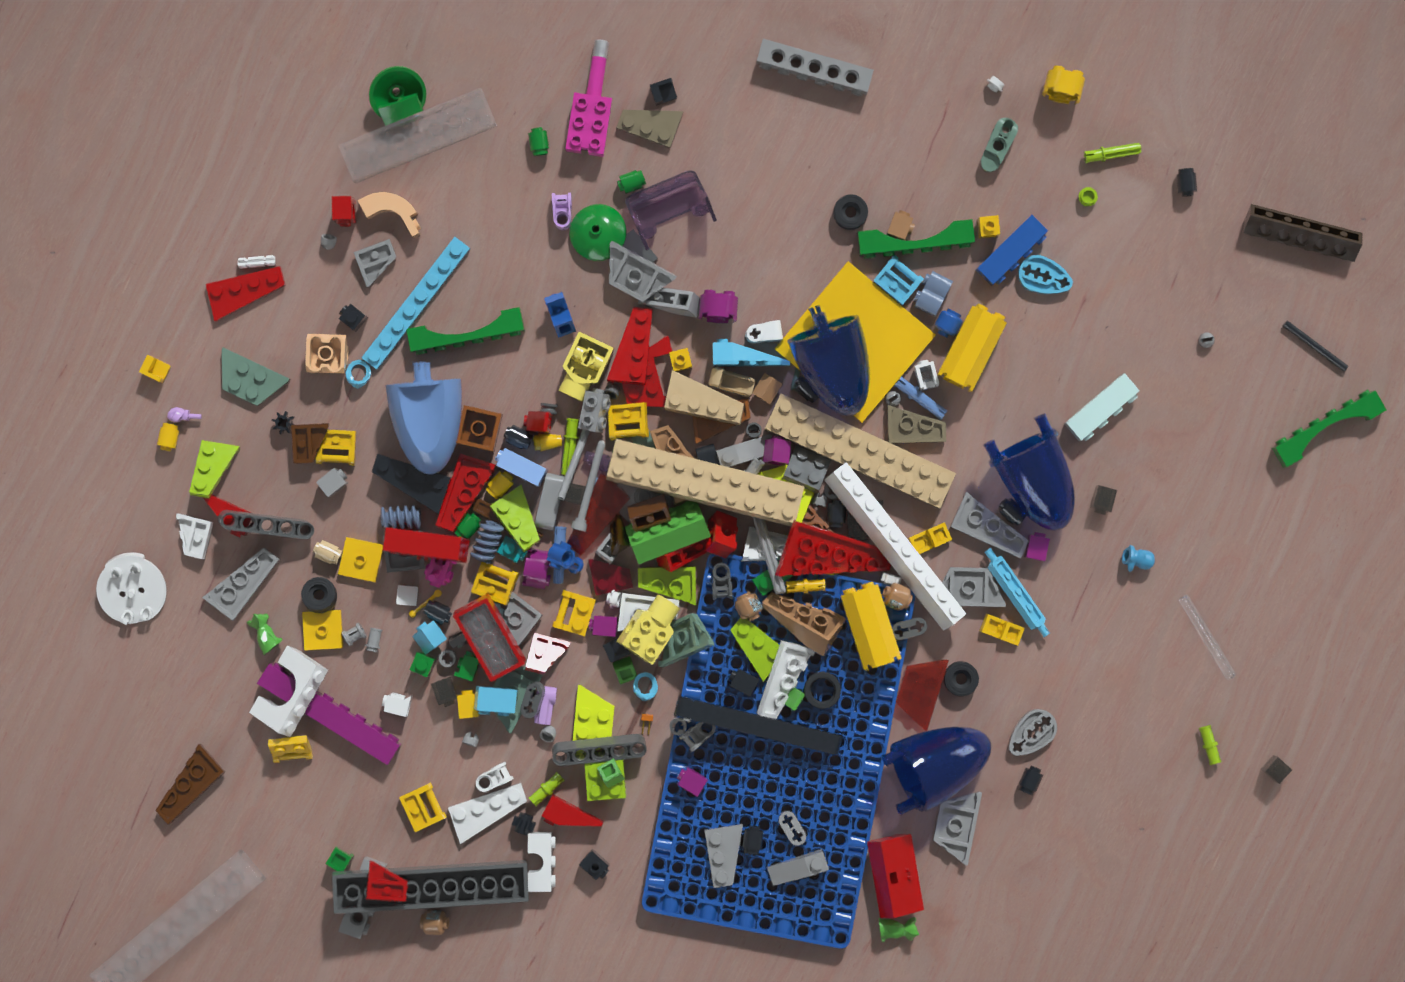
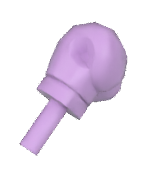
M175 407L171 408L168 412L167 418L173 423H178L185 420L189 421L190 419H201L202 414H190V410Z

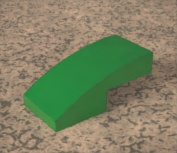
M417 93L400 97L398 101L380 105L378 108L385 126L423 112Z

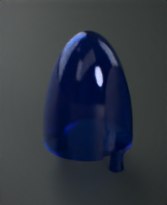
M820 305L815 306L817 314L814 308L811 307L808 310L814 322L813 327L794 335L787 341L792 355L805 380L826 406L844 416L855 415L864 407L870 386L869 355L859 316L849 315L827 321L825 312L821 311Z
M1044 413L1034 418L1041 433L1021 440L1001 452L995 440L988 441L983 446L990 457L988 462L990 467L996 468L1010 494L1027 517L1045 529L1057 531L1065 528L1072 519L1075 506V491L1065 456L1056 438L1059 433L1051 427Z
M947 727L915 734L892 743L890 752L881 757L886 767L893 764L898 780L909 798L895 805L899 815H903L913 809L926 812L945 802L966 787L982 771L991 754V741L989 737L982 731L974 728Z

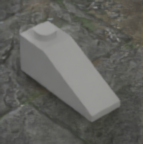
M662 288L645 301L638 300V303L670 313L697 318L700 297L690 291Z
M771 434L717 450L716 453L720 465L732 467L751 461L754 457H763L765 440L772 439Z
M822 849L767 867L773 886L829 870Z

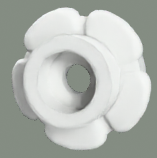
M992 76L990 80L987 79L989 82L988 87L995 93L1003 91L1002 88L1005 84L998 78Z
M615 590L608 593L606 602L611 609L613 607L619 608L622 598L621 593L615 592Z

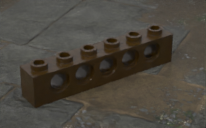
M1254 204L1250 205L1243 227V233L1250 236L1284 243L1288 246L1303 248L1307 251L1322 253L1323 255L1337 257L1345 261L1355 262L1362 247L1363 233Z

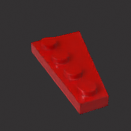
M633 307L607 377V382L646 384L653 309Z

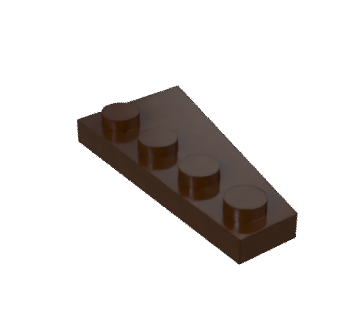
M198 744L195 749L196 751L188 759L186 766L177 776L175 783L155 810L167 825H170L225 773V770L202 744Z

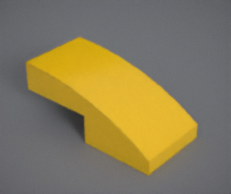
M945 522L907 538L919 554L952 540Z
M986 613L979 631L1018 646L1025 628Z

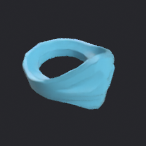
M362 360L352 361L346 370V379L349 384L357 389L363 387L371 377L370 366ZM356 365H363L366 368V375L362 381H355L352 376V369Z
M643 672L635 677L633 683L635 695L643 701L651 700L656 695L658 684L656 678L651 673ZM642 677H648L652 682V687L647 694L641 693L638 688V681Z

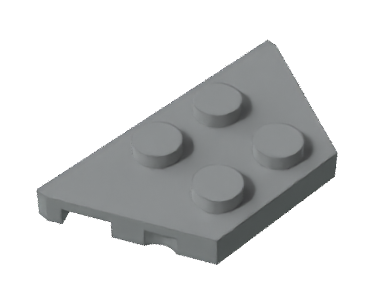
M611 241L609 284L643 302L676 279L677 276Z
M950 567L942 581V584L960 606L1006 607V603L988 568Z
M979 791L942 801L939 806L933 840L964 865H968L982 796V792Z

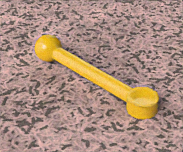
M435 590L430 598L415 610H411L409 616L414 618L416 613L425 607L429 600L432 601L436 597H440L442 592Z

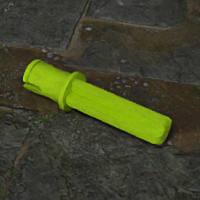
M1140 143L1084 151L1083 155L1086 158L1084 161L1085 163L1100 160L1105 162L1106 159L1140 154L1141 145Z
M567 418L566 434L563 435L565 443L561 468L562 475H566L575 451L576 439L579 438L577 437L579 419Z

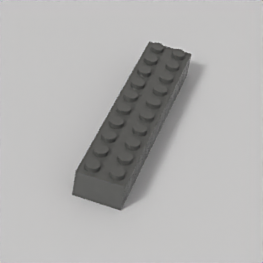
M526 860L386 868L407 881L406 901L367 899L369 870L332 872L334 914L529 902Z

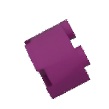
M528 549L522 586L545 589V586H549L551 575H547L548 568L551 567L549 566L551 562L546 560L548 551Z

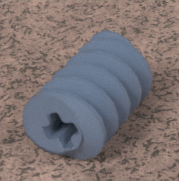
M412 505L411 511L408 510L407 506H404L403 511L397 506L395 512H393L391 507H389L388 512H385L384 507H381L382 528L383 526L385 527V530L386 527L390 528L391 525L395 529H398L399 525L401 529L405 530L406 524L409 529H412L414 524L417 529H420V506L416 510L415 506Z
M486 520V524H480L484 531L477 532L482 537L475 538L479 545H473L477 552H471L470 555L484 563H492L491 560L495 557L496 546L500 543L499 538L502 537L501 531L504 530V526L497 522Z

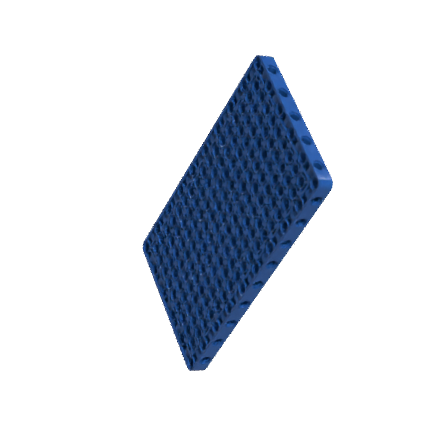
M711 553L706 563L697 615L712 638L714 646L688 657L681 696L707 702L705 694L713 692L716 695L715 700L707 703L759 715L757 711L769 675L763 682L757 672L750 670L751 662L743 649H737L734 646L736 638L730 630L740 618L734 606L737 601L736 598L747 593L745 590L746 584L753 582L752 579L768 569L766 561H742V556L729 554L727 558L721 557L722 563L727 564L730 569V578L737 581V587L732 589L734 604L731 608H725L723 606L725 598H717L713 604L708 605L704 602V596L706 594H713L714 566L711 564V559L714 556H718ZM752 563H757L760 567L757 574L749 572V566ZM718 567L716 574L719 577H724L727 574V570L725 567ZM836 574L797 575L795 581H802L804 578H807V580L834 579L835 585L833 588H826L825 591L808 592L813 597L810 604H812L813 608L823 610V608L832 610L846 618L847 625L845 629L840 630L836 637L842 639V647L836 649L832 645L824 656L820 655L821 660L817 664L811 663L809 657L808 665L805 671H801L798 676V683L795 688L804 693L807 674L823 671L836 677L840 683L841 694L836 704L825 709L816 708L808 701L802 699L796 710L791 709L789 716L784 717L779 713L777 720L842 735L844 743L840 747L839 755H837L840 757V763L837 765L830 763V758L835 754L715 726V732L697 748L705 752L704 757L698 759L694 756V751L690 752V747L686 742L679 738L681 735H673L642 897V906L651 913L834 948H845L851 940L868 851L867 841L870 840L908 638L896 641L901 659L897 660L896 657H893L894 662L877 667V671L873 675L868 674L867 670H863L858 652H853L851 649L855 641L846 613L840 609V603L842 602L840 596L844 595L843 590L853 587L855 590L862 589V584L873 581ZM873 582L874 585L878 584L881 596L885 587L890 586L888 584ZM756 586V590L753 593L757 595L762 605V602L768 596H762L761 592ZM911 589L912 601L907 609L897 611L885 605L891 627L898 622L912 619L915 594ZM794 592L793 599L795 602L805 605L802 601L804 592ZM825 596L831 599L829 607L821 605V599ZM759 612L760 617L750 621L755 626L761 623L766 624L768 630L765 634L779 645L781 641L805 646L801 641H797L795 636L771 614L763 615ZM723 616H727L730 619V624L727 627H722L719 624V620ZM897 626V630H901L902 633L908 631V628ZM779 627H784L787 631L786 636L783 638L776 636V630ZM719 635H723L727 639L726 644L723 646H719L715 642L716 637ZM715 654H720L723 657V661L719 665L712 662V657ZM837 657L839 665L831 667L829 665L830 658ZM733 658L741 659L740 669L759 678L757 687L751 696L727 684L732 671L735 670L737 672L738 668L731 666ZM852 660L858 662V668L855 671L848 669V663ZM888 668L895 669L896 675L893 678L886 677V670ZM693 669L698 670L701 674L697 680H693L689 676L690 671ZM711 673L719 675L717 683L709 682L708 677ZM826 679L816 680L811 687L813 697L817 701L822 702L824 695H830L831 697L833 695L834 688L833 686L826 685ZM848 679L853 680L855 683L854 688L851 690H847L844 687V683ZM866 683L873 684V691L871 693L863 691ZM730 695L735 699L733 705L727 706L724 704L723 700L726 696ZM845 698L851 701V706L847 709L841 707V701ZM744 700H752L753 707L748 710L744 709L742 706ZM868 702L870 709L867 712H861L859 709L861 703ZM881 706L888 707L889 712L887 715H879L878 710ZM802 710L809 711L810 717L807 720L799 718ZM820 714L828 715L829 720L827 723L821 724L818 722ZM841 717L847 719V725L843 728L837 725V720ZM691 720L690 723L685 721L687 725L686 731L696 725L698 721ZM678 721L674 731L683 730L684 725L681 726L682 722ZM859 721L866 722V729L858 731L856 724ZM703 723L701 729L710 732L713 728L712 725ZM720 733L727 736V741L723 744L718 743L716 740L717 735ZM738 737L745 738V746L738 747L735 744ZM855 740L862 741L863 746L861 749H853L852 744ZM756 741H763L765 748L758 751L754 748V744ZM875 743L880 744L882 747L881 751L877 754L871 751V747ZM678 745H683L686 748V752L683 755H678L675 752V748ZM775 745H782L784 751L781 754H775L773 752ZM795 748H800L803 754L801 757L795 758L792 756V751ZM815 751L820 752L822 756L817 762L811 760V754ZM715 753H722L724 759L721 762H715L713 760ZM740 756L743 762L741 765L735 766L732 764V758ZM851 759L859 761L857 768L852 769L849 767ZM753 760L761 762L759 769L754 770L751 768L750 764ZM773 763L779 764L780 771L772 773L769 770L770 765ZM687 767L691 769L699 768L701 775L708 778L698 797L689 796L687 790L678 785L679 780L676 778L682 769L686 770ZM791 767L799 769L797 776L792 777L788 774ZM814 770L818 773L816 780H809L807 778L809 771ZM716 771L720 774L718 781L710 780L709 775L711 772ZM731 775H736L739 778V782L731 785L728 782V778ZM828 775H836L837 780L834 784L826 782ZM753 778L758 781L757 787L749 788L747 781ZM848 778H854L856 781L855 785L851 788L845 786V781ZM871 781L874 783L872 791L864 789L866 782ZM769 782L777 785L774 792L766 790V785ZM676 783L679 790L671 793L668 790V785ZM787 786L795 788L796 791L793 795L788 796L785 794ZM811 789L814 791L812 799L804 797L806 790ZM707 791H715L717 794L716 798L708 800L705 796ZM831 793L833 800L830 803H825L823 801L824 794ZM727 794L735 796L733 803L728 804L725 802L724 798ZM844 797L852 799L850 806H843L841 804ZM745 798H752L754 805L752 807L744 806L743 801ZM764 802H772L773 808L770 811H765L762 808ZM784 805L792 807L791 812L794 813L801 826L807 829L806 840L802 845L792 844L785 833H779L777 830L780 825L779 816L782 813L781 808ZM685 806H692L694 813L692 815H685L683 808ZM807 808L811 811L808 818L800 816L802 809ZM705 809L713 812V816L710 819H705L702 816V812ZM822 812H827L830 815L826 822L819 820V815ZM729 813L732 819L730 822L725 823L721 820V815ZM784 815L783 824L788 823L789 827H792L791 819L793 817ZM744 816L750 818L751 822L749 825L759 826L760 821H768L769 827L766 830H762L764 831L763 840L766 842V845L759 850L758 855L744 853L743 845H739L738 854L743 856V862L736 864L735 873L740 876L739 881L733 883V885L714 888L713 880L710 876L711 867L706 838L699 836V830L702 828L712 829L740 824V819ZM840 816L848 817V823L846 825H840L838 823V819ZM861 819L867 821V826L864 829L857 827V822ZM669 821L672 827L670 830L665 831L661 828V823ZM686 824L691 830L688 834H682L679 828ZM749 825L742 827L741 835L744 836L745 828H749ZM794 828L792 830V832L794 833V837L792 839H797L798 841H800L801 837H799L796 834L797 831ZM818 831L826 833L824 840L819 841L815 838ZM837 835H843L845 837V840L842 844H836L834 842V838ZM776 843L784 844L785 848L782 852L774 850ZM678 844H685L687 850L684 853L677 852L676 846ZM800 846L804 849L802 855L815 850H823L829 870L819 873L816 878L805 877L778 884L774 890L767 888V883L771 881L767 867L773 862L781 863L799 857L793 854L795 847ZM702 847L706 853L704 856L699 857L695 854V849ZM836 853L840 854L841 860L838 863H833L831 856ZM853 857L860 859V863L856 867L850 865V860ZM759 858L762 860V865L760 867H753L751 864L752 860ZM656 859H662L664 866L656 868L653 862ZM676 862L683 865L682 871H674L672 868L673 864ZM694 866H699L702 869V873L695 876L692 874L691 869ZM831 872L838 875L837 880L834 882L827 880V876ZM756 877L759 882L756 886H750L748 879ZM673 881L677 882L680 886L676 891L669 889V884ZM789 884L796 886V891L792 894L786 892V887ZM695 885L699 890L696 894H690L687 890L688 887ZM813 888L815 890L814 896L807 897L804 894L805 890ZM709 889H715L717 896L709 898L706 892ZM828 891L834 893V898L830 901L823 898L824 894ZM729 892L736 895V899L732 902L727 901L725 898ZM747 896H752L755 898V902L752 905H747L744 899ZM844 896H852L853 901L850 904H844L842 902ZM654 897L657 900V904L649 906L646 903V899ZM772 900L774 902L773 907L766 909L763 906L764 901ZM790 903L793 909L790 912H784L782 906ZM692 904L695 910L692 913H686L684 906ZM802 908H811V914L803 916L801 914ZM824 910L830 912V917L826 920L820 918V913ZM725 911L732 913L733 916L730 920L722 918V914ZM766 918L770 921V925L763 928L759 923L762 919ZM800 926L808 928V932L805 935H800L797 932ZM838 933H843L846 935V938L843 942H837L835 940V937Z

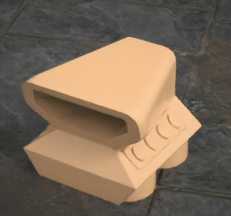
M308 334L306 339V372L312 374H345L349 354L346 335Z

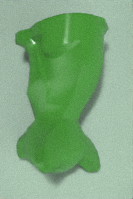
M267 613L264 615L254 614L252 620L247 621L250 627L257 629V641L263 655H266L283 640L276 637L272 628L267 625V620L269 619Z
M915 917L910 918L904 925L892 919L878 918L882 942H885L888 938L898 939L903 936L908 940H913L914 937L919 935L915 925Z

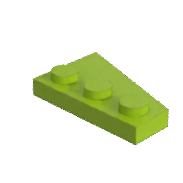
M202 440L189 494L191 496L210 498L223 473L229 468L232 459L239 452L240 446Z
M522 485L490 505L491 510L523 552L540 542Z
M739 618L730 631L764 682L771 672L780 645L748 619Z

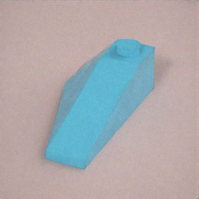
M717 339V343H713V367L790 366V361L728 342V339Z

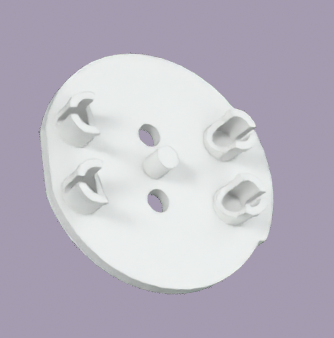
M123 553L113 557L106 563L98 578L96 592L102 609L111 618L127 625L148 621L153 618L164 605L167 587L160 570L153 563L146 560L144 554ZM140 587L144 588L145 591L143 593L139 592L138 589ZM120 592H125L126 596H120Z

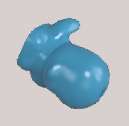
M1130 545L1123 551L1122 563L1128 565L1129 572L1133 571L1134 566L1148 570L1153 567L1155 556L1151 551L1136 550L1134 546Z

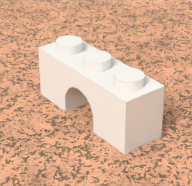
M552 832L528 833V853L539 854L543 859V866L540 869L528 871V892H551L552 887H556V875H552V867H556V856H552V848L556 847V837H552Z

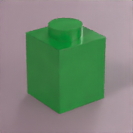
M418 651L409 670L429 677L436 658Z

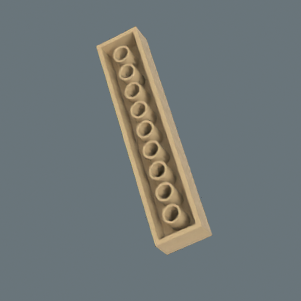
M780 394L765 427V430L782 436L843 465L847 462L851 469L938 509L941 508L956 473L783 394Z
M616 439L606 480L788 526H792L793 521L797 519L804 486L619 439Z

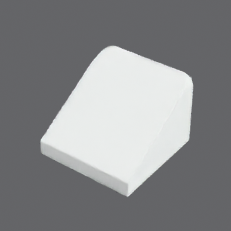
M398 585L396 604L416 606L418 587Z

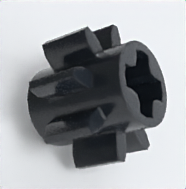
M287 411L284 412V416L277 412L278 417L271 420L276 425L273 427V430L280 429L279 434L281 435L284 430L290 434L291 425H295L292 424V420L295 417H287ZM281 419L288 420L286 427L280 426L282 423Z
M520 812L519 817L515 815L512 825L515 826L514 831L523 835H528L529 831L533 832L536 822H533L534 816Z

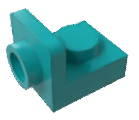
M507 535L497 553L515 563H518L519 560L523 561L528 552H523L516 541Z

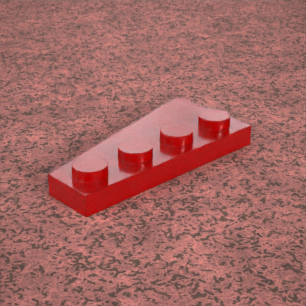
M281 266L206 284L214 321L216 322L285 286Z
M460 453L435 525L436 527L451 532L456 531L495 471L496 464Z

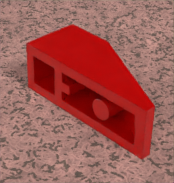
M528 411V415L524 416L523 426L527 427V431L550 433L552 414L550 412Z
M211 494L210 498L203 497L217 517L224 510L251 513ZM231 515L225 516L223 523L230 524L233 517ZM251 518L243 520L244 527H248L252 523ZM231 530L230 534L240 538L241 535L247 536L248 532Z
M706 539L657 557L658 566L672 572L707 553L705 551Z
M554 794L542 814V817H544L543 821L552 826L554 824L602 826L604 822Z

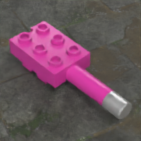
M595 40L586 94L574 92L565 148L566 152L581 154L582 150H587L589 155L604 157L612 107V98L601 96L609 47L608 41Z

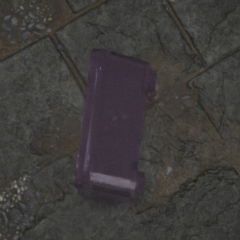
M692 170L685 171L633 193L625 199L628 211L646 251L649 250L646 239H650L656 234V225L691 211L695 216H704L709 213L713 222L717 221L709 198L696 172Z

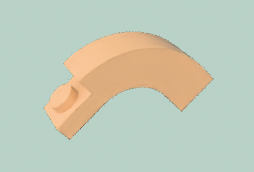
M378 192L358 200L368 219L383 212H394L402 217L413 238L421 235L418 231L421 229L416 219L412 220L418 213L404 198L392 193Z

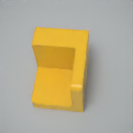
M147 355L139 372L163 383L171 366Z

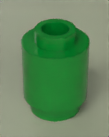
M542 127L531 129V132L528 133L530 151L533 152V156L547 155L549 149L547 131L543 130Z
M634 170L619 176L620 180L617 181L620 192L624 191L625 194L641 189L643 185H646L641 170Z
M467 513L454 533L458 537L470 539L480 528L481 519L474 513L471 515Z

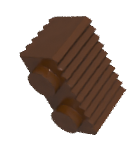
M664 494L627 506L629 519L635 532L671 520L669 506Z

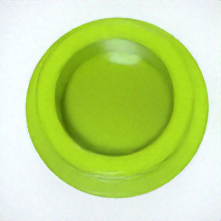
M1086 187L1079 192L1078 199L1083 206L1089 207L1096 203L1098 195L1093 188Z

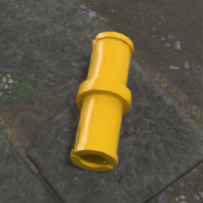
M804 578L802 581H786V593L804 592V594H808L809 591H825V579L807 580V578Z

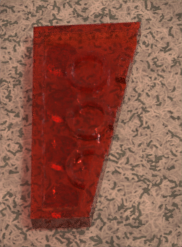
M603 473L600 474L593 488L585 518L587 520L586 524H588L586 532L573 529L567 541V544L571 545V548L580 556L586 552L631 499L612 481L606 480V476Z

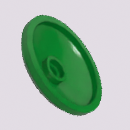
M393 66L382 70L375 76L369 88V101L374 112L379 117H381L378 110L380 105L398 101L400 97L417 93L423 108L427 96L426 87L422 78L414 70L404 66ZM399 88V91L394 93L393 89ZM412 116V117H410V118H408V119H405V120H402V121H399V122L408 121V120L414 118L415 116Z
M603 204L590 205L580 210L573 218L569 231L570 241L574 249L582 257L592 261L610 259L611 241L621 246L624 245L627 236L626 224L623 217L614 208ZM595 227H599L598 232H593Z

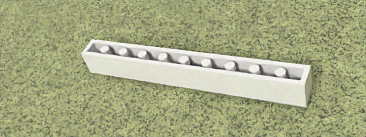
M847 462L824 479L943 631L954 625L966 614Z

